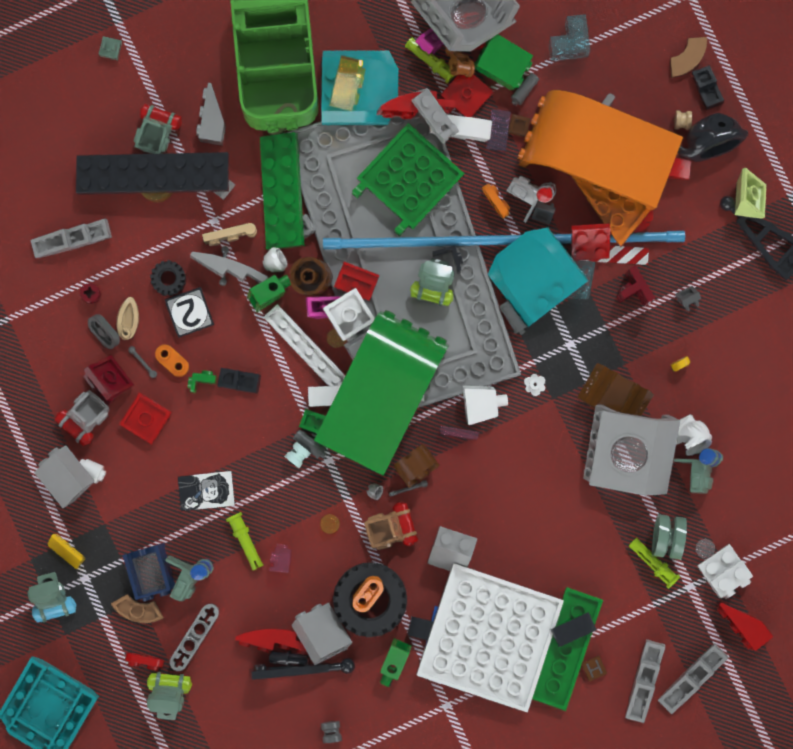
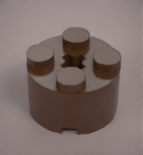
M313 257L298 259L290 269V282L298 293L317 297L329 289L333 274L328 264ZM310 273L313 274V275H312V277H313L312 280H310V276H309Z
M422 444L393 466L408 488L418 482L417 478L418 480L424 479L430 474L428 470L432 472L440 465L428 448Z

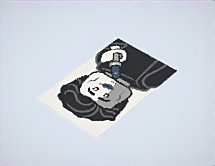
M231 471L178 477L181 511L234 506Z

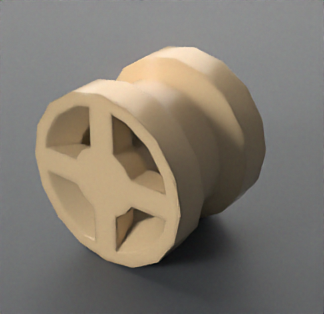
M676 110L674 129L685 128L689 130L692 125V111L682 113L680 110Z

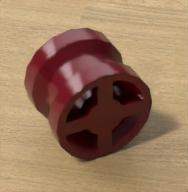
M87 283L80 289V296L85 302L94 304L100 300L101 291L96 285Z

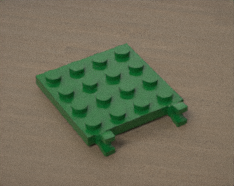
M407 123L357 177L360 183L352 190V194L358 199L367 188L402 220L394 229V233L400 237L408 227L414 230L465 173L414 127Z

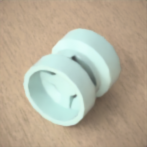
M295 442L291 452H287L284 457L300 468L304 458H308L311 453L298 442Z

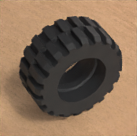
M379 563L358 564L347 570L336 584L333 595L334 611L340 623L356 635L366 637L381 636L393 630L404 616L407 606L406 589L400 577L389 567ZM370 576H377L382 580L383 587L386 589L389 597L386 610L375 618H366L359 615L352 605V594L355 588Z

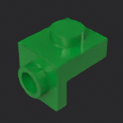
M202 370L201 374L193 373L192 377L188 379V388H190L191 393H196L197 382L217 384V376L213 375L212 371Z

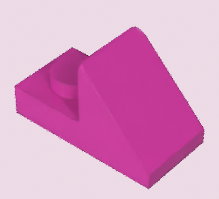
M432 28L420 35L415 41L423 51L433 55L444 44Z

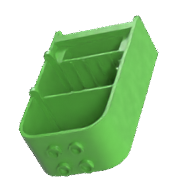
M230 0L239 98L245 121L250 127L256 130H267L269 133H275L279 129L284 128L288 131H294L298 127L309 125L318 115L319 104L308 0ZM285 103L295 105L298 111L294 112L291 107H285L279 114H274Z

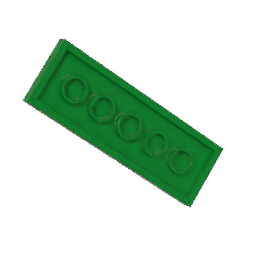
M292 132L260 137L266 249L270 250L272 247L284 249L304 246L298 133Z
M566 587L562 600H564L556 626L589 612L595 625L603 600ZM592 633L561 647H558L552 635L532 697L533 700L566 711Z

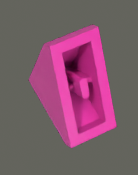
M341 296L306 297L307 317L315 319L328 318L323 308Z

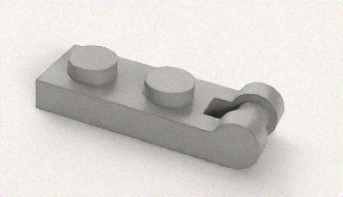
M428 88L411 100L442 143L448 141V137L451 135L454 136L459 132L456 125L451 122ZM442 125H445L447 128L445 131H442L440 128Z

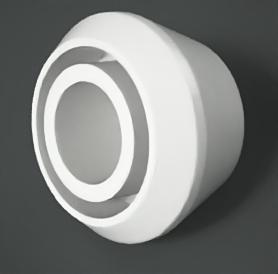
M272 247L264 256L263 265L267 271L282 272L287 267V261L279 248Z

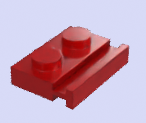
M344 261L334 288L346 293L356 288L362 299L370 302L380 275Z

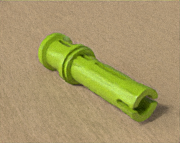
M413 37L410 38L405 47L432 68V72L440 75L445 79V83L448 84L455 77L450 73V66L445 63L444 59H438L432 53L428 54L423 51L415 42L416 40Z
M240 512L225 520L230 523L234 532L233 536L238 538L253 571L257 569L254 561H256L258 567L264 564L249 537V527L245 526L241 517L242 513Z
M637 537L629 544L628 547L655 571V576L663 580L667 584L666 587L668 589L680 578L679 575H676L668 568L667 563H662L656 556H652V552Z

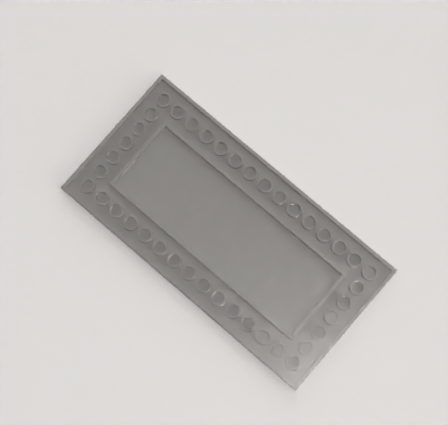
M418 111L414 118L408 120L394 116L391 118L389 125H322L321 121L286 132L298 133L301 191L310 219L316 229L315 235L323 260L328 264L333 274L331 285L335 296L346 294V292L334 288L344 261L378 274L380 277L370 302L364 300L374 318H376L380 311L385 312V310H388L396 315L395 318L401 321L406 319L413 323V327L417 329L422 327L430 332L429 335L435 338L440 336L446 339V343L449 344L447 352L444 354L424 393V402H420L418 408L463 394L462 386H489L521 376L479 245L455 246L457 253H461L463 264H460L462 271L457 274L451 252L435 257L432 255L433 251L451 246L323 250V238H399L394 233V229L402 220L367 188L358 199L352 194V190L360 183L357 177L407 123L414 127L451 161L446 143H442L435 134L429 133L430 126ZM457 182L414 230L408 227L400 237L476 236L459 183ZM431 258L449 262V266L454 271L453 283L449 285V289L453 293V301L449 306H439V304L421 299L419 301L417 298L411 297L410 287L415 281L420 280L418 273L421 264L425 263V261H430ZM363 329L356 333L357 336L364 333Z

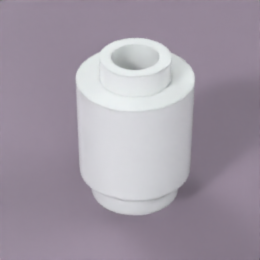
M81 459V465L93 478L94 483L102 482L106 475L104 466L89 459Z

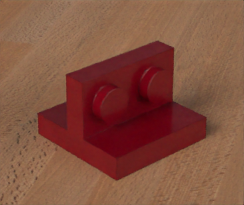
M635 265L624 274L629 283L618 290L619 294L616 298L621 303L636 294L645 307L655 299V296L637 266Z
M112 355L84 369L86 374L83 377L107 406L120 394L134 386Z

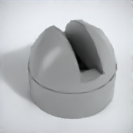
M375 483L368 486L367 495L372 499L378 500L382 496L383 487Z

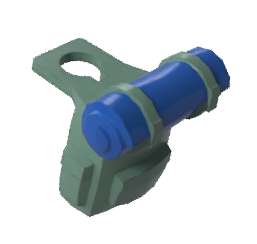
M707 448L701 451L699 460L674 459L673 462L692 463L690 492L707 494L713 485V478L711 477L712 468L717 467L723 461V454L717 450Z
M169 555L165 561L182 569L170 597L178 601L190 599L196 590L195 584L197 581L208 578L209 574H212L214 570L212 562L209 559H201L196 564L190 565Z

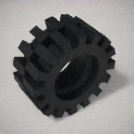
M171 260L161 261L160 264L157 263L155 265L156 267L152 269L150 278L151 284L158 293L164 296H173V294L177 295L180 290H183V286L186 284V275L180 265L176 262H171ZM171 271L175 274L176 279L172 285H164L161 282V276L164 272Z

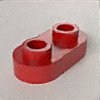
M126 652L125 660L128 661V665L139 667L140 664L147 665V669L158 671L159 667L163 668L164 659Z

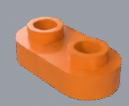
M490 184L481 188L499 216L502 219L507 217L510 207L505 200L501 201L497 188L494 185L490 186Z
M161 345L156 349V359L173 375L182 377L188 373L189 363L171 346ZM163 351H168L167 357H162ZM178 363L182 364L181 370L176 369Z
M370 576L359 587L352 598L355 610L359 612L368 611L383 592V582L379 577ZM375 583L376 586L372 587L370 584Z

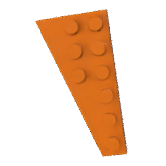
M572 176L604 224L610 223V233L621 248L651 210L645 208L646 205Z

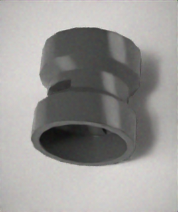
M340 721L321 723V730L324 731L323 743L342 741V735L339 733Z

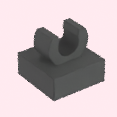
M537 202L531 219L550 225L556 209L554 204L547 205L544 202Z
M693 286L675 294L677 301L687 311H690L689 304L694 303L697 307L699 306L698 300L701 299V296Z

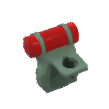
M144 104L139 114L140 118L143 119L141 128H137L134 137L135 147L148 153L163 154L167 151L170 143L169 134L172 130L177 131L181 127L182 116L161 110L153 105Z

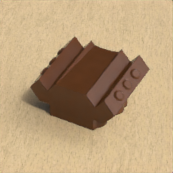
M597 363L577 398L590 405L593 409H595L596 405H603L616 412L642 416L654 394L606 366Z

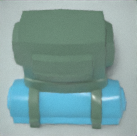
M55 572L38 576V585L29 587L28 599L36 605L32 609V616L37 623L47 622L49 619L64 615L69 616V614L76 612L77 605L71 596L66 597L65 588L58 582ZM49 578L53 580V581H49V582L43 583L46 579H49Z

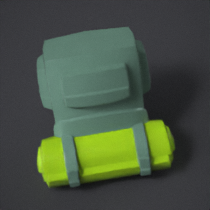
M431 258L430 261H425L419 269L418 277L420 280L415 281L410 287L411 297L417 298L419 301L421 299L439 304V306H449L453 301V293L449 289V285H452L454 280L452 267L449 266V262Z
M151 673L147 679L149 690H152L147 699L149 711L157 712V718L176 720L177 713L182 710L184 705L183 694L188 693L191 689V678L184 676V674Z

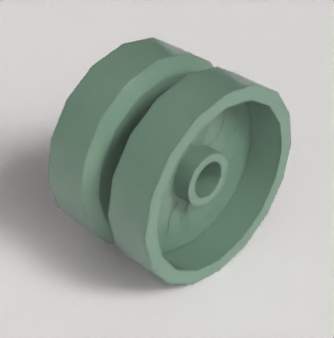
M657 515L652 539V556L664 557L668 550V555L671 559L681 560L686 542V518L674 517L671 522L668 515Z

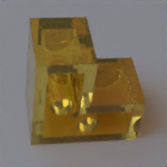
M341 55L329 106L352 111L353 105L358 104L360 94L357 93V90L362 88L366 70L362 68V60Z

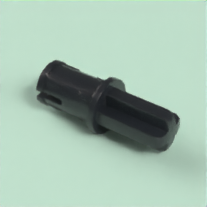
M271 651L269 661L274 664H285L288 667L291 664L308 665L309 656L292 654L291 651Z

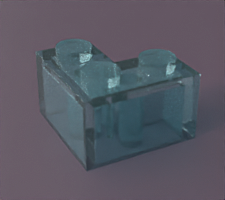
M586 14L567 16L565 21L566 35L550 37L549 50L551 61L588 57L590 54Z

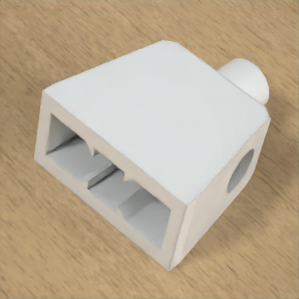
M462 386L466 422L468 425L498 416V407L508 406L507 394L496 396L494 387Z

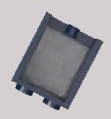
M165 542L122 555L135 600L142 598L144 602L154 599V595L160 593V596L171 594L175 581L170 564L165 561L167 558Z

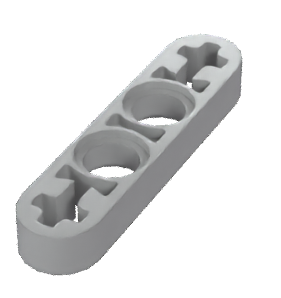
M207 604L198 614L170 659V666L173 670L181 671L189 664L219 616V609L216 605ZM213 607L215 616L208 618L207 621L211 622L208 625L205 621L200 620V617L205 618L207 616L205 610ZM198 623L205 626V632L202 635L195 632L194 628ZM192 640L195 647L192 651H187L184 648L185 641ZM181 649L183 653L190 656L189 658L184 656L182 659L184 665L176 667L174 659L180 658L182 653H179V650Z

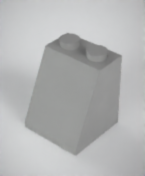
M440 526L427 564L451 571L453 563L467 568L477 538Z

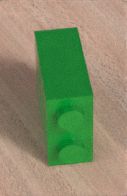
M497 34L486 41L474 63L475 70L511 91L516 87L519 88L524 80L522 76L525 71L527 72L533 63L531 61L533 55Z

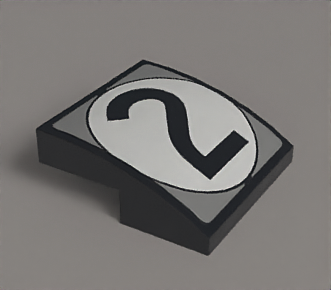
M201 287L165 299L178 338L214 325Z

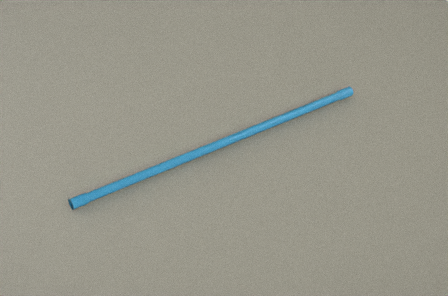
M685 231L632 233L626 242H685ZM610 233V243H617ZM554 234L561 244L571 243V234ZM521 235L323 238V250L341 248L510 245Z

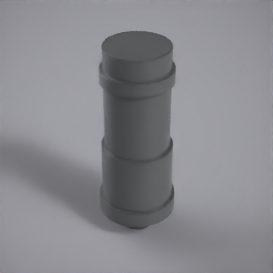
M530 73L522 85L512 94L511 99L513 101L511 103L515 106L517 104L522 105L540 79L535 74Z
M507 301L499 306L513 328L514 333L524 334L526 332L524 329L527 326L518 316L512 304Z
M299 430L293 437L296 442L306 448L317 459L320 456L324 458L327 454L324 452L326 448L306 435L305 432Z

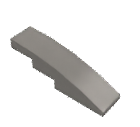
M102 219L90 224L62 229L32 239L31 244L35 258H41L112 238L108 220Z
M192 252L190 254V258L222 278L226 272L242 282L246 276L258 283L268 278L255 269L228 258L199 252Z
M646 639L625 718L642 723L645 722L655 690L665 644Z
M714 643L666 690L658 701L673 714L700 689V686L714 674V671L728 659V656Z

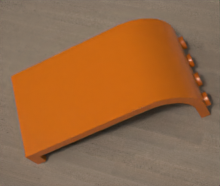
M551 90L545 96H541L538 102L539 112L534 114L531 124H533L532 130H528L524 139L527 142L524 149L521 148L517 159H520L518 165L526 167L529 164L548 166L646 205L645 208L649 210L657 208L682 142V136L579 94Z

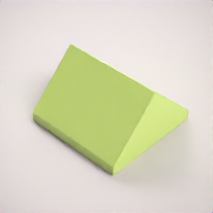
M743 168L737 180L735 215L765 218L766 184L747 168Z

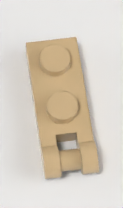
M248 223L205 233L202 236L205 244L215 246L221 244L220 241L228 239V242L239 240V237L244 235L255 237L257 229L254 224Z

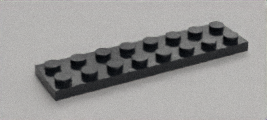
M228 152L77 155V194L229 191Z

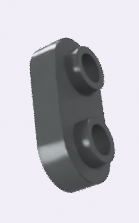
M95 314L88 319L90 331L106 348L112 349L119 344V334L103 316Z

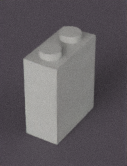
M67 446L61 449L56 447L49 452L48 455L50 457L42 460L38 464L39 468L34 472L62 508L75 502L95 482Z
M329 603L323 606L318 604L308 613L305 611L301 612L295 617L296 620L291 625L314 665L347 650L352 644L350 637Z

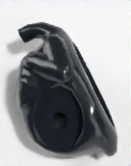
M721 113L711 114L696 122L689 129L686 137L688 148L685 149L680 144L677 153L682 157L692 159L694 162L715 158L737 148L748 137V131L742 129L735 119Z

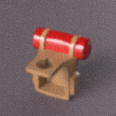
M399 502L392 507L393 512L387 515L383 513L373 515L364 522L367 536L373 549L382 550L392 547L394 542L401 541L403 545L412 546L418 541L417 532L415 531L407 503Z

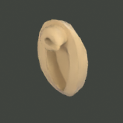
M132 297L127 298L122 303L116 320L117 332L124 340L134 336L139 324L138 306Z

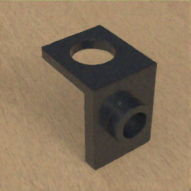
M455 246L432 252L433 257L451 252L457 274L461 273L460 264H463L461 253H457Z

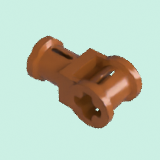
M446 47L445 52L450 57L448 64L451 75L457 76L460 74L465 75V77H472L475 65L469 56L463 54L462 51H449Z

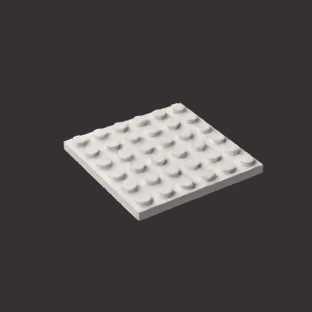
M453 563L416 675L528 712L553 635L551 629L556 626L564 600Z

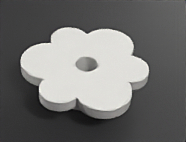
M532 374L531 377H527L524 380L525 390L531 392L533 396H538L540 391L545 390V378L542 376L538 377L537 374Z

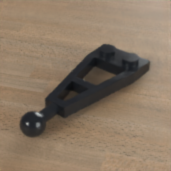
M724 196L720 200V207L725 211H731L735 215V200L731 196ZM735 215L739 218L736 223L768 265L786 281L793 274V236L764 219ZM747 218L764 227L757 237L745 223ZM769 231L792 244L790 249L777 263L760 242Z
M345 658L340 663L290 665L289 667H266L265 664L253 665V668L249 669V675L252 680L339 670L349 674L354 671L355 663L352 659Z

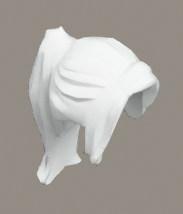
M691 414L680 419L676 445L682 442L686 443L685 446L688 449L686 450V455L700 453L712 444V435L703 422L695 421Z

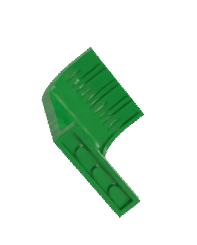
M385 310V312L380 311L374 319L314 441L383 476L449 347L446 339L440 336L435 338L429 335L430 332L422 327L417 329L412 326V322L406 319L401 321L395 318L396 315L388 310Z

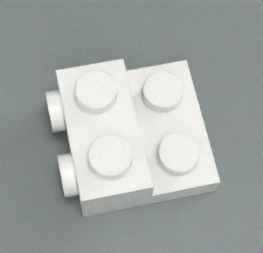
M356 288L323 308L342 341L347 340L349 342L357 337L356 333L363 329L364 332L369 330L375 319Z
M730 544L697 565L719 598L725 597L727 599L735 594L734 589L738 586L744 588L751 583L750 578L753 577Z

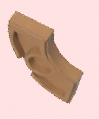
M707 37L688 38L684 52L679 56L670 58L671 78L685 75L698 65L706 51Z
M127 594L111 603L121 616L134 622L151 623L164 618L155 601L139 603Z

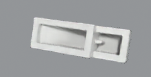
M447 115L459 130L456 135H451L450 137L482 142L490 140L492 121ZM442 125L440 127L442 131H445L447 129L445 125ZM429 128V133L435 134L433 130Z

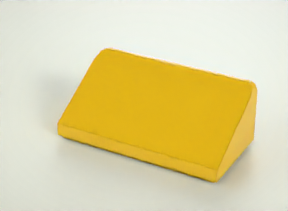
M58 534L51 536L48 546L77 569L83 563L85 557Z

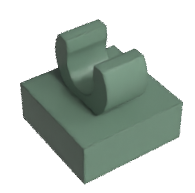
M103 36L99 56L118 60L122 41Z

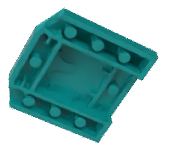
M323 51L322 125H389L391 118L377 115V110L384 103L398 97L399 70L390 51Z
M548 227L525 232L496 255L488 272L489 277L512 304L527 327L589 281Z
M32 656L2 706L0 718L10 735L33 749H69L99 696L91 688L48 662Z

